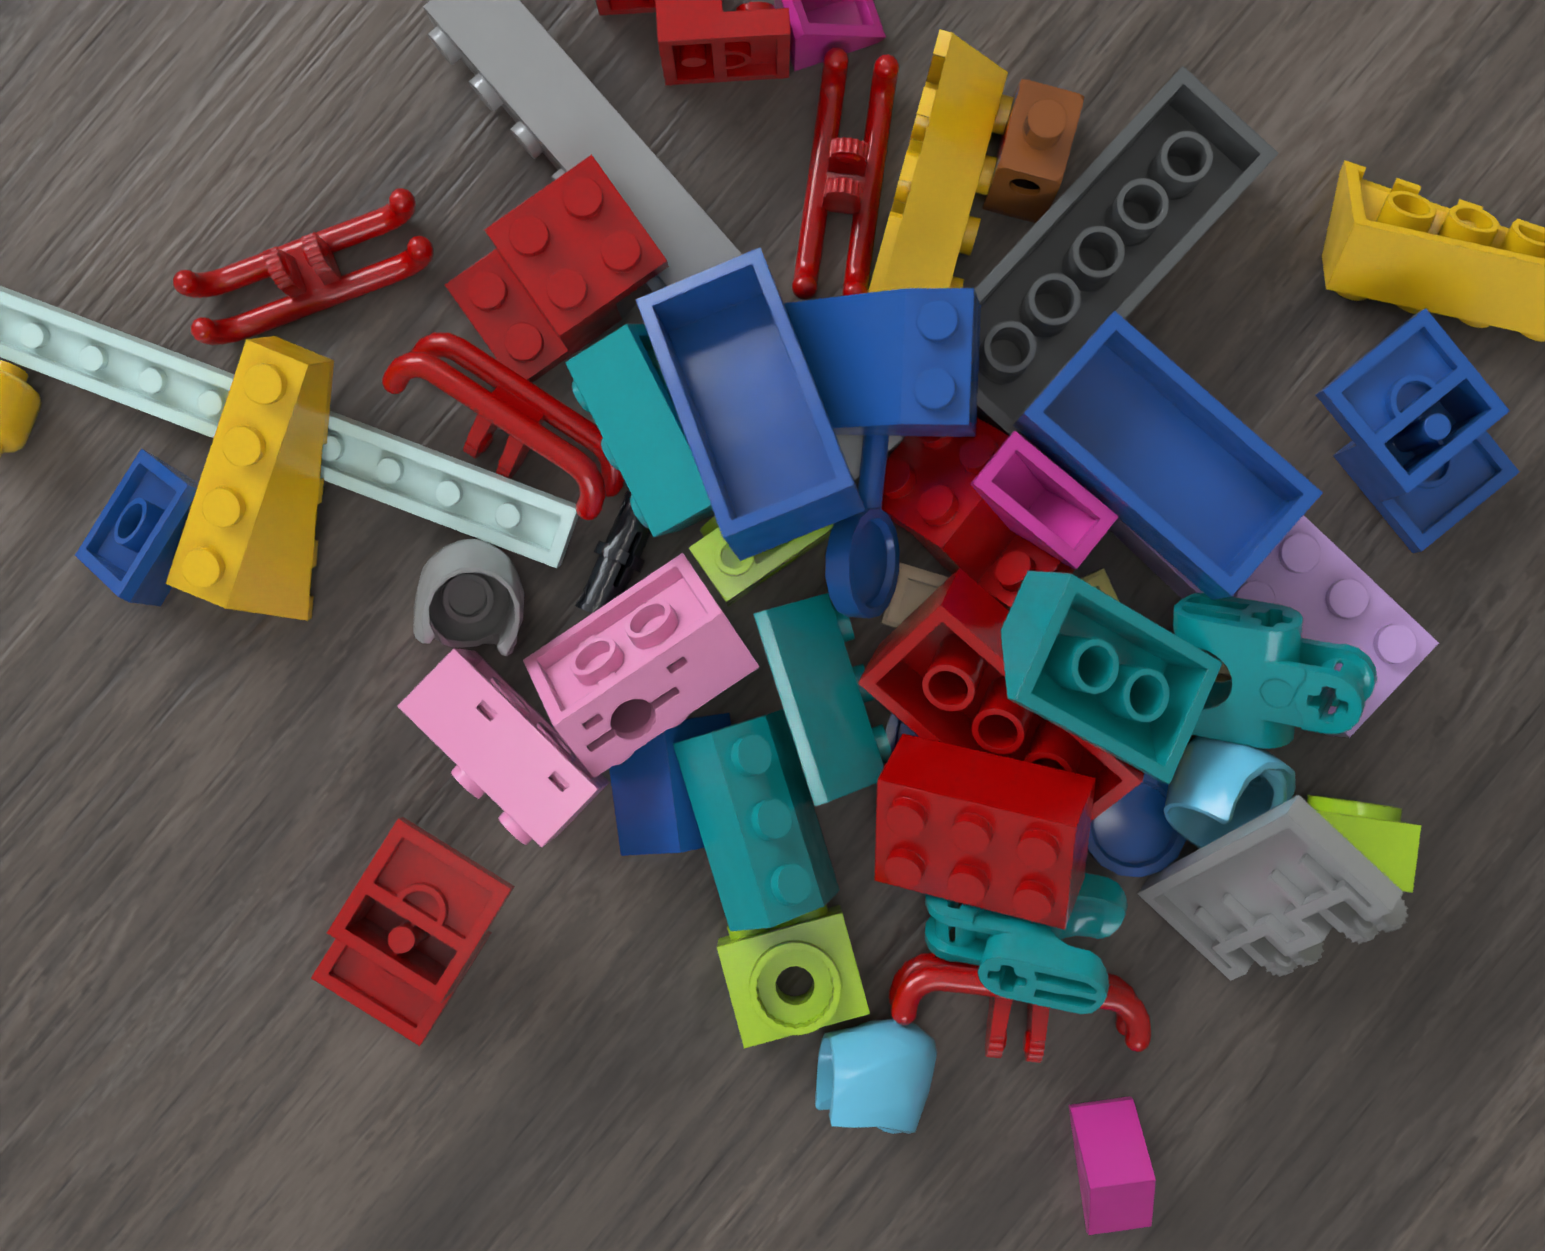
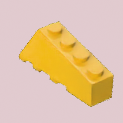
M939 29L927 80L923 88L909 146L904 158L868 293L904 288L963 287L964 279L953 276L959 253L971 255L981 218L969 215L975 193L987 195L997 161L996 157L986 155L992 132L1003 135L1014 97L1002 94L1008 72L952 32Z
M1344 160L1339 173L1322 253L1327 290L1335 291L1340 296L1350 300L1361 301L1368 298L1395 304L1402 310L1413 314L1426 308L1431 313L1458 318L1461 322L1472 327H1499L1520 332L1525 337L1535 341L1545 342V227L1516 219L1512 222L1511 227L1507 228L1501 226L1493 215L1483 210V206L1459 199L1457 205L1448 208L1430 202L1428 199L1418 195L1421 190L1420 185L1396 178L1393 187L1389 188L1362 179L1366 167Z
M276 336L246 339L165 584L225 609L306 621L312 619L314 596H310L312 568L317 564L318 541L315 540L317 506L322 503L324 478H320L323 445L327 444L334 360Z

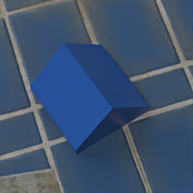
M141 449L75 556L119 598L130 603L161 607L172 589V586L165 583L199 483L151 453Z
M730 713L687 718L678 726L665 730L634 751L623 763L609 768L621 856L682 853L704 848L673 744L730 726Z

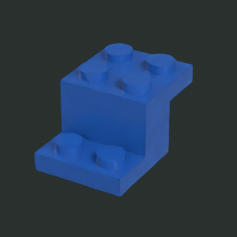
M1426 308L1416 313L1316 394L1317 398L1352 439V441L1333 455L1334 458L1412 553L1422 552L1520 472L1486 431L1510 412V410Z

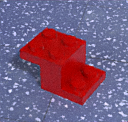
M596 0L599 16L656 12L658 46L665 85L789 78L791 36L789 8L775 9V6L771 3L748 2L739 5L736 11L723 12V0Z
M591 154L484 229L496 249L447 282L445 287L496 359L533 383L621 321L622 318L616 303L668 268L669 265L667 259Z
M977 418L976 437L906 436L887 459L882 510L890 516L893 522L910 532L947 571L953 574L961 568L1009 611L1027 571L1068 574L1074 572L1075 569L1011 531L971 486L972 481L1009 437L1007 434Z
M398 818L327 931V934L335 938L311 979L413 1043L421 1046L492 932L488 931L515 886L406 818Z

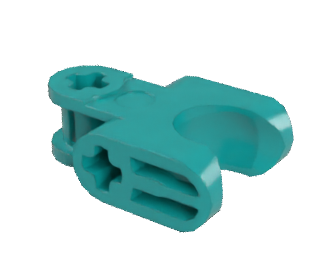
M1193 593L1174 605L1173 629L1175 635L1193 646L1209 651L1218 657L1228 667L1232 677L1231 680L1225 682H1214L1192 732V735L1270 749L1289 744L1294 739L1295 726L1302 727L1301 729L1324 734L1346 732L1359 722L1365 707V701L1373 693L1378 679L1376 666L1371 658L1357 647L1348 644H1335L1302 638L1303 616L1291 607L1237 597L1211 600L1204 593ZM1342 663L1341 670H1335L1336 665ZM1331 706L1337 707L1333 714L1328 713Z
M1085 873L1083 884L1065 930L963 903L960 907L959 902L926 894L925 906L931 915L925 926V942L929 950L938 958L949 962H963L979 966V980L992 993L1008 999L1077 1014L1093 1013L1104 1003L1108 994L1109 979L1100 957L1089 950L1067 945L1061 939L1072 936L1101 939L1111 936L1120 927L1125 918L1128 903L1123 889L1116 881L1108 877ZM955 927V941H951L949 938L950 930Z

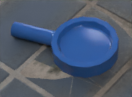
M863 435L858 492L865 511L836 522L829 535L825 561V577L829 597L836 610L846 617L873 618L880 616L889 606L896 590L900 548L896 528L890 516L882 510L889 436Z
M1144 773L1142 783L1091 821L1087 852L1097 864L1120 876L1144 877L1162 871L1178 857L1186 839L1174 830L1165 818L1164 806L1169 784L1162 783Z

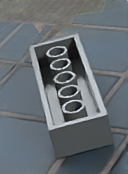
M1184 66L1174 74L975 288L981 305L977 418L1008 436L1013 431L1020 433L1013 424L1107 318L1116 311L1126 319L1279 154Z

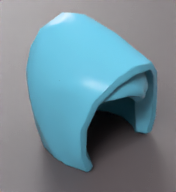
M1195 736L1187 744L1171 783L1168 785L1164 806L1165 818L1182 837L1198 848H1202L1290 800L1296 790L1295 771L1264 748Z
M893 1019L872 1020L855 1027L824 1033L818 1053L815 1093L816 1109L830 1110V1123L835 1127H877L884 1132L892 1134L902 1132L907 1134L914 1133L930 1091L937 1056L935 1040L917 1024L911 1023L902 1026Z

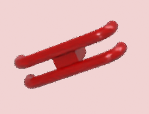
M835 47L828 50L824 56L792 282V292L798 299L809 300L816 294L828 211L853 215L842 296L868 293L892 111L899 73V63L892 55H882L875 61L863 141L853 139L852 137L839 138L849 64L848 55L843 49Z
M398 188L391 193L388 204L318 232L310 233L294 241L270 248L262 253L216 270L195 273L191 270L178 271L174 275L173 286L177 292L191 298L219 296L272 277L275 285L287 295L284 298L229 318L216 320L206 317L197 318L191 325L192 336L198 342L208 345H224L238 342L402 281L422 271L433 260L434 256L433 245L424 236H414L407 244V249L393 257L345 275H341L333 254L386 234L405 224L415 213V197L409 190Z
M434 332L420 338L411 352L394 358L383 374V387L391 394L402 393L412 378H422L477 413L463 447V451L473 458L479 457L481 453L487 450L493 440L497 427L509 434L503 454L498 461L497 474L509 479L512 478L524 462L530 449L569 473L579 485L580 495L575 509L579 517L584 520L597 518L603 508L605 496L614 497L623 487L624 478L621 472L609 463L601 447V439L603 437L596 424L459 336L447 332ZM439 358L452 360L495 388V390L490 392ZM544 421L590 450L601 464V473L595 462L585 453L542 426V423Z
M922 953L907 960L895 973L888 996L891 1005V1016L897 1024L902 1026L909 1025L915 1020L920 1000L930 992L945 991L989 996L985 1056L1000 1059L1006 1047V1029L1013 999L1004 998L986 989L979 980V966L963 962H949L938 958L933 953ZM1107 972L1109 979L1108 994L1099 1009L1116 1012V1029L1121 1035L1125 1036L1127 1047L1135 1052L1144 1051L1151 1042L1150 1015L1142 1000L1137 997L1133 987L1120 976ZM1027 1003V1026L1023 1037V1051L1025 1052V1061L1041 1063L1045 1050L1049 1007Z

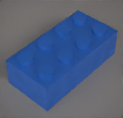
M760 247L636 299L721 534L740 561L865 511L862 499L781 294Z
M1116 311L1107 318L1013 424L1015 428L1080 485L1116 513L1122 522L1211 600L1232 597L1323 494L1322 491Z

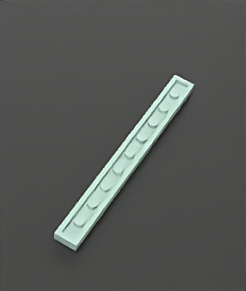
M0 286L1 358L214 438L235 374ZM330 411L327 444H324L322 449L320 478L554 568L562 565L579 516L575 509V503Z

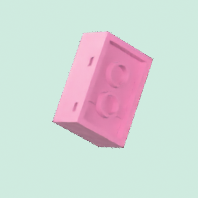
M683 553L523 659L553 727L594 778L610 767L626 761L634 751L665 730L678 726L693 711L760 667Z
M454 648L397 706L457 764L451 770V773L469 793L478 799L486 793L504 810L498 817L499 821L517 840L525 845L533 839L542 848L552 841L610 783L602 774L594 778L557 730L476 651Z

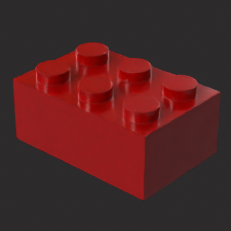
M903 733L877 780L874 881L1065 930L1085 877L1096 778Z

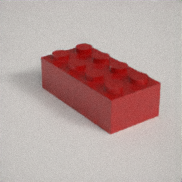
M959 568L878 645L858 684L921 738L1095 777L1091 821H1093L1142 783L1144 773L1007 698L1001 629L1009 610Z

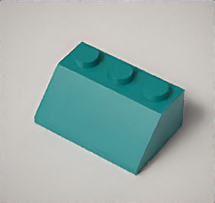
M626 324L566 361L565 364L573 378L572 390L581 407L592 415L603 437L601 439L603 453L609 463L621 472L632 494L630 497L632 510L641 524L650 529L653 537L683 530L713 516L712 506L645 324Z
M1027 571L1001 629L1007 698L1154 779L1166 784L1171 783L1223 664L1221 661L1075 575L1068 573Z
M828 593L754 613L758 631L814 805L818 806L877 783L884 769L883 764L889 760L892 750L883 724L871 728L864 703L875 699L858 684L865 670L863 663L852 667L844 642L855 639L849 617L844 616L836 610L835 606H832Z
M784 709L673 744L730 932L774 927L824 907L840 891Z

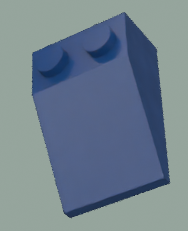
M904 288L784 304L836 435L976 437L981 305L974 288Z

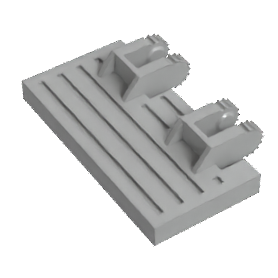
M1299 795L1167 866L1162 871L1149 876L1137 893L1230 981L1245 975L1254 961L1261 967L1265 966L1267 972L1270 971L1273 976L1277 974L1278 977L1294 972L1298 965L1305 967L1318 962V959L1322 958L1321 953L1324 952L1322 949L1324 943L1322 942L1332 927L1340 933L1343 932L1346 935L1345 938L1351 939L1352 943L1357 941L1360 944L1375 939L1374 936L1379 934L1378 931L1384 930L1387 933L1401 928L1402 924L1407 923L1405 919L1409 916L1406 913L1408 907L1404 904L1405 900L1401 899L1404 892Z

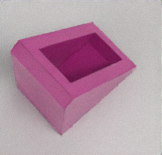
M774 0L775 9L789 8L791 33L790 60L794 72L823 62L826 52L831 48L839 47L848 54L877 44L886 38L873 0Z
M1016 431L1010 434L971 483V486L1011 531L1073 569H1077L1119 517Z
M1129 1096L1068 1105L1087 1234L1094 1235L1151 1227L1156 1179L1133 1098Z

